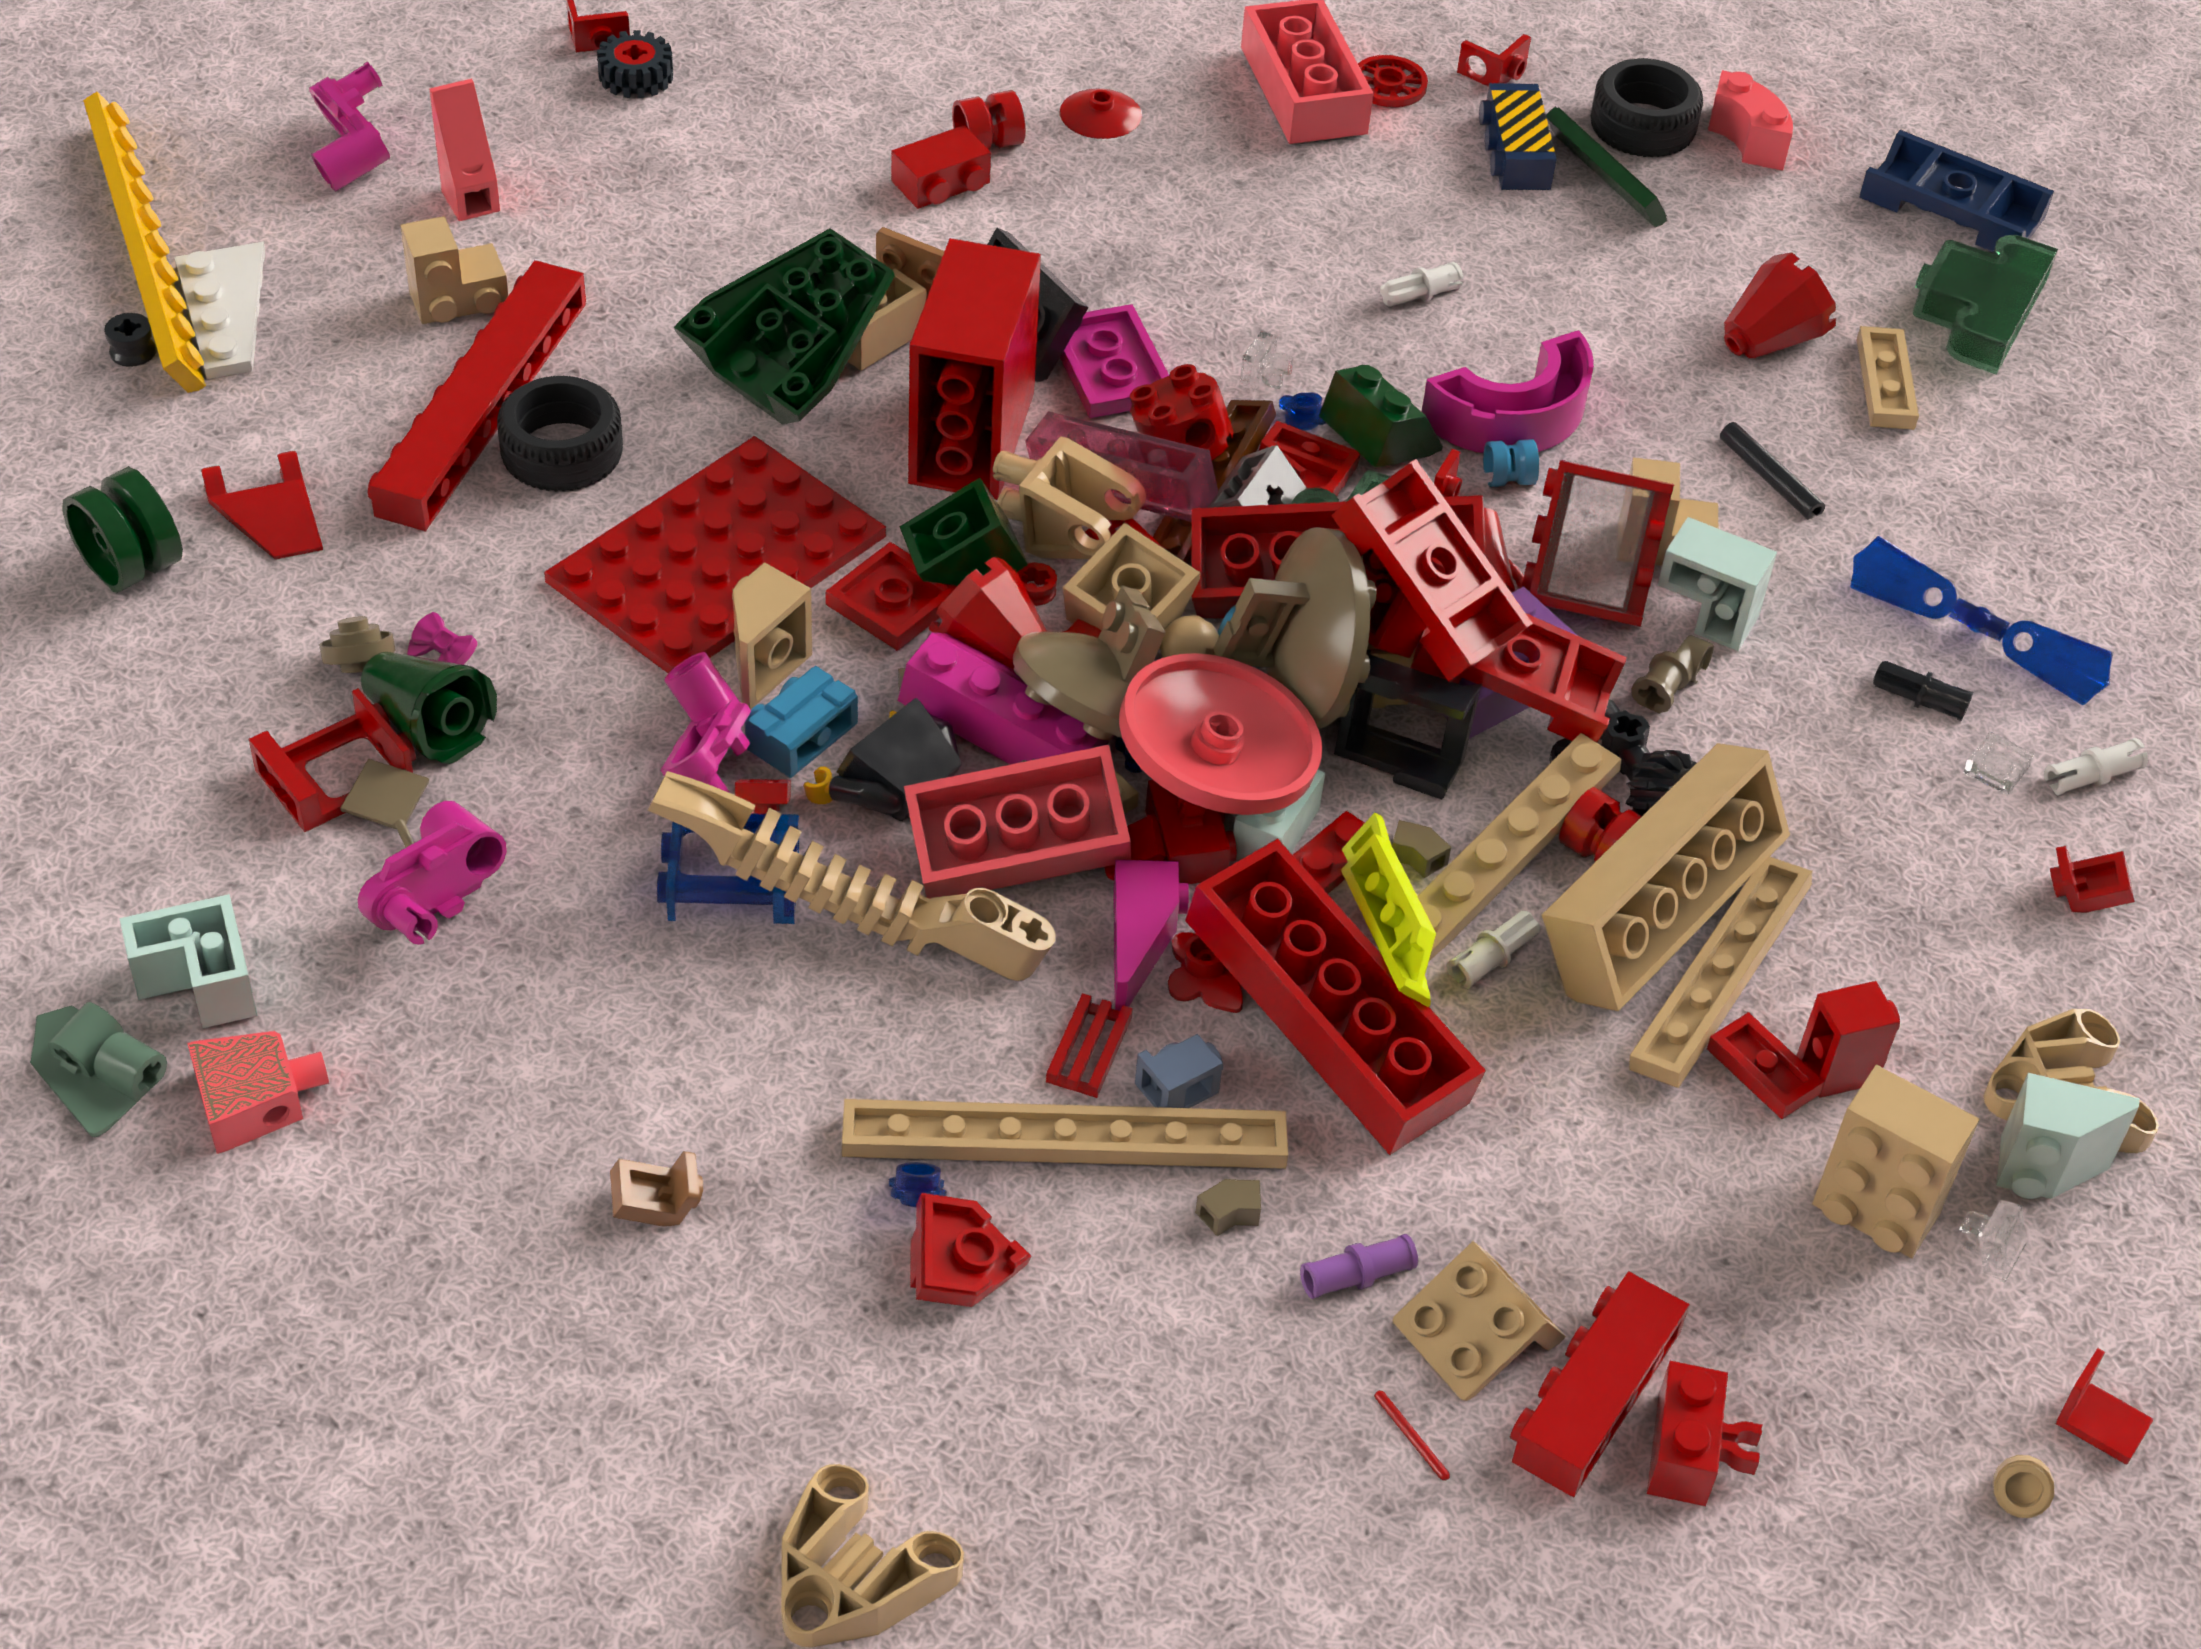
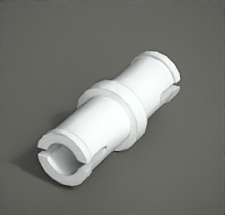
M2137 738L2129 739L2127 742L2105 749L2091 747L2085 749L2079 757L2047 765L2044 770V779L2049 781L2061 776L2065 777L2058 780L2057 783L2049 785L2057 796L2092 783L2099 787L2108 784L2111 777L2145 768L2148 763L2147 752L2128 757V755L2133 754V751L2145 747Z

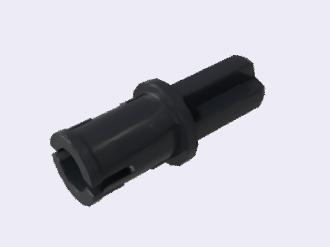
M1882 661L1873 679L1875 687L1914 701V707L1916 708L1922 705L1955 717L1962 721L1974 693L1933 678L1932 672L1928 671L1925 676L1888 661Z

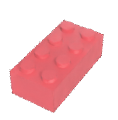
M1295 0L1245 6L1241 49L1288 143L1296 144L1368 134L1373 91L1324 0Z
M1109 745L904 786L926 897L929 899L967 894L968 891L974 888L993 890L1115 865L1116 860H1131V841Z

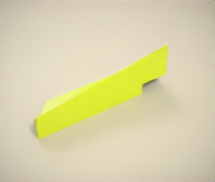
M1374 812L1342 848L1348 862L1341 869V872L1398 990L1429 1007L1431 999L1425 973L1436 932L1389 841L1383 817Z

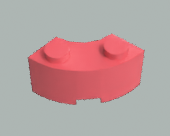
M1722 70L1708 130L1721 134L1734 142L1741 151L1743 163L1783 171L1793 133V121L1787 107L1773 92L1755 82L1751 75L1745 72L1732 73Z

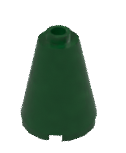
M381 652L367 662L361 675V687L373 703L377 702L382 706L388 719L401 733L407 736L412 745L424 757L441 763L451 764L457 762L481 745L486 738L481 732L488 719L494 722L497 713V693L491 679L472 666L393 652Z

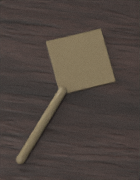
M368 758L341 806V811L397 829L405 848L415 842L406 824L425 791L429 778Z

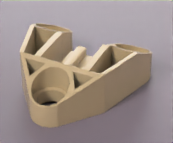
M2071 1009L2028 1026L1992 1073L1983 1095L1985 1105L1997 1117L2007 1121L2016 1100L2004 1099L1997 1095L1996 1090L2007 1088L2019 1094L2028 1073L2135 1097L2124 1092L2109 1089L2107 1086L2095 1087L2093 1084L2095 1073L2092 1068L2106 1066L2112 1061L2120 1043L2118 1032L2104 1016L2091 1009ZM2139 1100V1108L2118 1152L2140 1153L2150 1147L2158 1131L2157 1118L2152 1110L2141 1100Z
M829 1464L821 1467L807 1484L782 1536L781 1613L782 1627L785 1635L791 1642L801 1647H817L879 1635L958 1585L963 1576L964 1552L961 1545L954 1538L944 1533L924 1531L914 1535L897 1548L892 1547L883 1557V1551L874 1546L873 1538L865 1533L862 1536L855 1533L822 1568L821 1566L846 1540V1535L866 1513L869 1502V1485L866 1478L850 1466ZM842 1486L853 1489L858 1494V1497L854 1499H840L827 1493L833 1488ZM933 1553L943 1554L952 1561L953 1566L938 1568L930 1566L921 1560ZM808 1605L817 1606L827 1614L828 1618L821 1626L813 1630H804L798 1627L792 1620L795 1612L801 1607Z

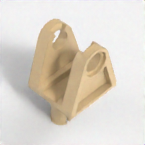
M1062 436L1059 437L1043 458L1033 460L1003 450L997 455L993 465V472H995L993 477L995 480L1019 485V491L1010 487L1004 488L999 495L997 503L1003 509L1007 518L1022 522L1025 552L1040 558L1090 559L1111 538L1108 530L1111 524L1107 519H1131L1146 501L1145 489L1133 475L1069 438ZM1111 489L1120 491L1126 498H1130L1131 504L1120 502L1114 497ZM1082 526L1093 530L1099 537V540H1094L1085 534Z

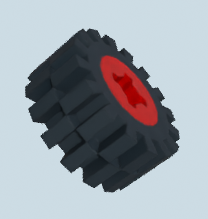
M633 30L634 35L628 36L627 32L623 31L619 32V38L611 35L607 37V42L602 41L599 45L600 49H597L599 81L602 82V87L605 90L610 88V93L614 95L622 91L623 98H630L631 94H637V99L645 98L646 92H649L651 96H655L658 94V88L665 91L668 88V83H672V51L670 44H665L663 37L659 36L655 39L652 32H647L645 36H641V30Z

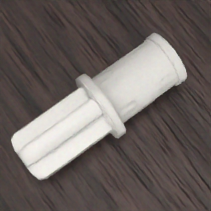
M1455 262L1429 270L1422 267L1416 268L1411 272V275L1387 281L1380 287V294L1383 297L1384 304L1390 307L1420 298L1423 302L1431 300L1433 295L1460 289L1463 283L1461 281H1453L1462 280L1463 273L1460 266Z
M1520 911L1495 931H1482L1479 933L1477 941L1471 947L1448 961L1447 971L1449 975L1459 983L1466 979L1463 987L1466 989L1471 988L1491 970L1498 966L1501 968L1506 967L1511 961V954L1539 933V923L1530 912Z

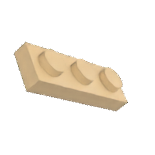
M1860 326L1856 340L1870 427L1915 430L1919 413L1904 329Z

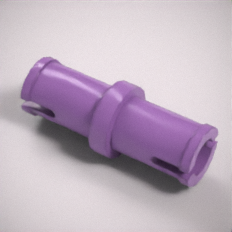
M1407 1234L1369 1246L1355 1243L1348 1245L1344 1253L1316 1262L1302 1264L1300 1277L1304 1290L1311 1299L1355 1285L1359 1290L1371 1287L1375 1279L1417 1268L1418 1254L1414 1242Z

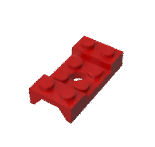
M1417 459L1411 461L1387 480L1363 495L1358 493L1331 515L1347 539L1354 543L1360 556L1371 550L1375 552L1428 627L1430 632L1419 641L1448 682L1533 624ZM1431 557H1435L1442 563L1445 574L1436 570L1431 562Z
M1527 614L1533 623L1531 626L1451 680V682L1459 684L1460 680L1465 678L1476 684H1482L1487 689L1549 715L1550 720L1547 730L1573 741L1582 733L1597 743L1608 727L1610 718L1605 717L1610 694L1625 665L1627 657ZM1428 627L1424 630L1420 639L1430 632ZM1419 641L1410 668L1447 680ZM1513 652H1519L1527 656L1529 663L1518 659Z

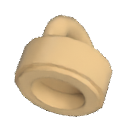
M2015 1455L2005 1459L1997 1467L1993 1476L1994 1495L1998 1504L2007 1513L2019 1518H2032L2042 1514L2050 1507L2054 1498V1479L2049 1468L2041 1460L2030 1455Z

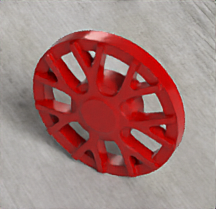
M1377 55L1368 57L1358 63L1362 72L1367 71L1374 74V78L1365 76L1368 84L1374 86V88H1371L1373 91L1372 104L1384 107H1404L1418 102L1426 94L1428 85L1427 74L1421 66L1409 59L1394 55ZM1406 69L1410 71L1412 74L1406 76L1403 70ZM1407 83L1421 84L1419 88L1408 87L1405 85ZM1404 92L1407 95L1399 97L1397 94ZM1379 93L1387 94V95H1390V96H1389V97H1388V96H1382V95H1379Z

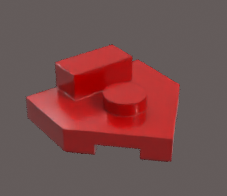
M921 1193L916 1204V1229L911 1238L910 1288H916V1300L973 1307L1028 1265L1032 1256L1016 1240L1010 1242L990 1222L992 1216L977 1201Z

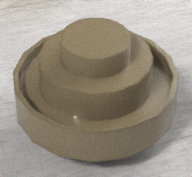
M366 616L339 620L337 622L338 629L329 633L330 639L319 644L322 662L329 665H340L341 672L343 673L363 672L367 662L376 654L381 652L394 653L396 651L392 632L380 631L379 625L369 624Z

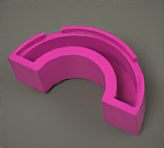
M1577 330L1541 342L1535 377L1527 382L1515 384L1496 383L1475 375L1467 367L1428 378L1426 380L1421 412L1428 418L1436 435L1467 450L1483 453L1485 444L1488 441H1503L1506 445H1514L1518 440L1534 439L1538 452L1544 451L1567 439L1581 423L1594 368L1592 350L1586 338Z

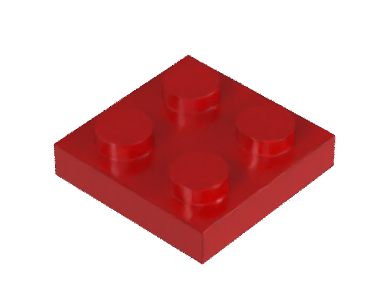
M889 542L825 591V603L831 609L898 651L928 628L932 621L940 618L936 614L939 606L957 586L922 581L911 555L894 543Z

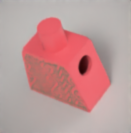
M275 1031L187 1043L217 1154L302 1120L303 1116L298 1092L329 1084L321 1051L288 1060L281 1034Z

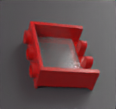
M1560 460L1558 469L1548 468L1542 496L1551 497L1547 516L1539 514L1537 516L1532 543L1541 545L1537 562L1527 561L1521 588L1525 587L1544 606L1641 627L1674 484L1566 460Z

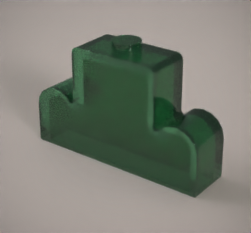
M2006 235L1996 241L1993 254L1954 240H1946L1932 265L1924 263L1918 275L1915 288H1918L1919 292L1913 309V315L1951 329L1946 349L1954 359L1997 375L2049 278L2058 249L2017 235Z

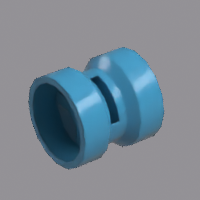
M1534 439L1518 440L1514 445H1506L1503 441L1486 442L1483 452V468L1485 473L1493 472L1492 481L1488 482L1489 487L1505 486L1509 481H1516L1519 485H1535L1539 476V453Z

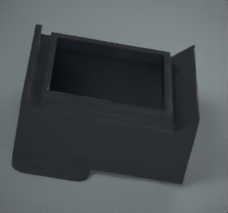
M1367 649L1366 654L1370 660L1369 675L1364 683H1358L1350 700L1349 711L1345 717L1341 718L1334 754L1393 774V782L1395 784L1442 800L1464 761L1482 684L1463 686L1451 681L1448 682V680L1371 655V650ZM1377 694L1389 699L1398 698L1448 715L1441 749L1368 725L1374 695Z

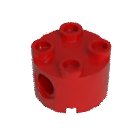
M1192 364L1177 366L1170 372L1169 376L1156 380L1151 384L1138 386L1130 393L1129 397L1132 403L1130 412L1149 464L1159 470L1169 471L1167 464L1178 463L1180 471L1209 463L1228 447L1226 438L1228 436L1233 437L1234 431L1215 378L1205 373L1197 372L1196 367Z

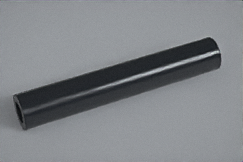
M1731 422L1722 429L1720 439L1807 520L1813 518L1811 516L1812 512L1816 516L1823 513L1825 504L1739 424Z

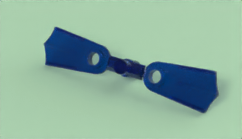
M1877 536L1866 548L1853 556V575L1850 585L1852 589L1930 619H1940L1949 615V617L1967 625L1973 632L1985 634L1999 642L2002 639L2003 650L2010 660L2079 704L2085 705L2096 694L2110 685V667L2113 652L2032 621H2018L2008 627L2010 623L1997 617L1990 609L1977 607L1961 598L1957 600V591L1951 581L1881 536ZM1933 588L1940 589L1943 595L1942 601L1936 606H1930L1926 601L1928 591ZM2022 633H2028L2033 640L2031 648L2027 651L2018 650L2015 644L2016 638Z

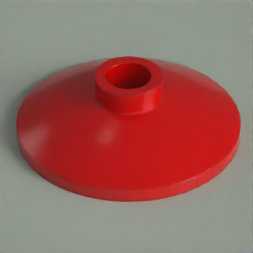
M1095 88L1076 92L1067 97L1060 107L1061 120L1070 130L1082 136L1096 139H1111L1129 134L1139 126L1142 119L1141 109L1131 97L1110 89Z

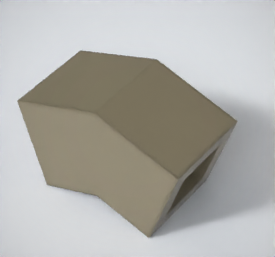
M1399 820L1392 847L1400 863L1412 866L1423 878L1448 865L1451 846L1431 827Z
M1224 1179L1197 1196L1195 1213L1216 1236H1219L1235 1225L1259 1226L1261 1213L1260 1180Z

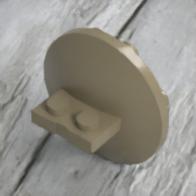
M1316 527L1305 531L1289 547L1274 580L1249 578L1235 605L1236 610L1231 620L1227 621L1213 648L1216 656L1233 659L1250 666L1266 667V674L1282 683L1305 705L1314 718L1318 729L1330 725L1338 717L1343 718L1347 715L1350 700L1358 683H1364L1369 675L1370 660L1366 652L1370 631V610L1375 604L1376 586L1372 580H1367L1363 556H1360L1354 543L1349 541L1345 534L1337 529Z
M1121 586L1115 601L1109 602L1105 609L1102 621L1103 629L1099 638L1079 633L1046 631L1033 632L1023 636L1019 640L1013 654L1014 672L1028 685L1025 691L1026 695L1036 702L1053 705L1071 717L1083 722L1084 730L1098 739L1111 740L1113 735L1122 738L1119 727V712L1127 688L1134 676L1142 668L1154 661L1166 634L1156 616L1150 612V607L1141 592Z

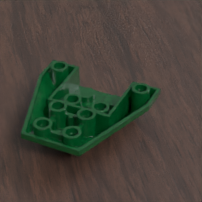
M829 228L707 295L674 326V330L714 376L781 424L799 422L832 391L895 275L892 269Z

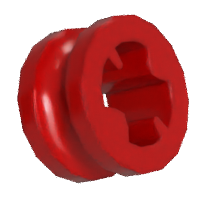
M1032 562L1018 571V575L1034 606L1045 605L1054 599L1057 591V574L1053 568L1044 563Z

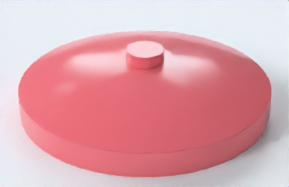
M1192 653L1172 655L1153 661L1142 668L1131 680L1120 707L1119 727L1122 739L1139 767L1169 792L1206 809L1239 815L1264 814L1283 809L1296 802L1305 794L1321 762L1322 741L1320 732L1314 718L1305 705L1287 687L1273 677L1248 664L1226 657Z

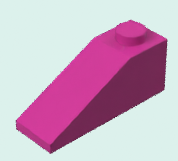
M1116 860L1113 887L1115 1010L1120 1011L1123 1005L1130 1006L1175 935L1178 914L1188 913L1189 885L1188 883H1179L1178 862Z

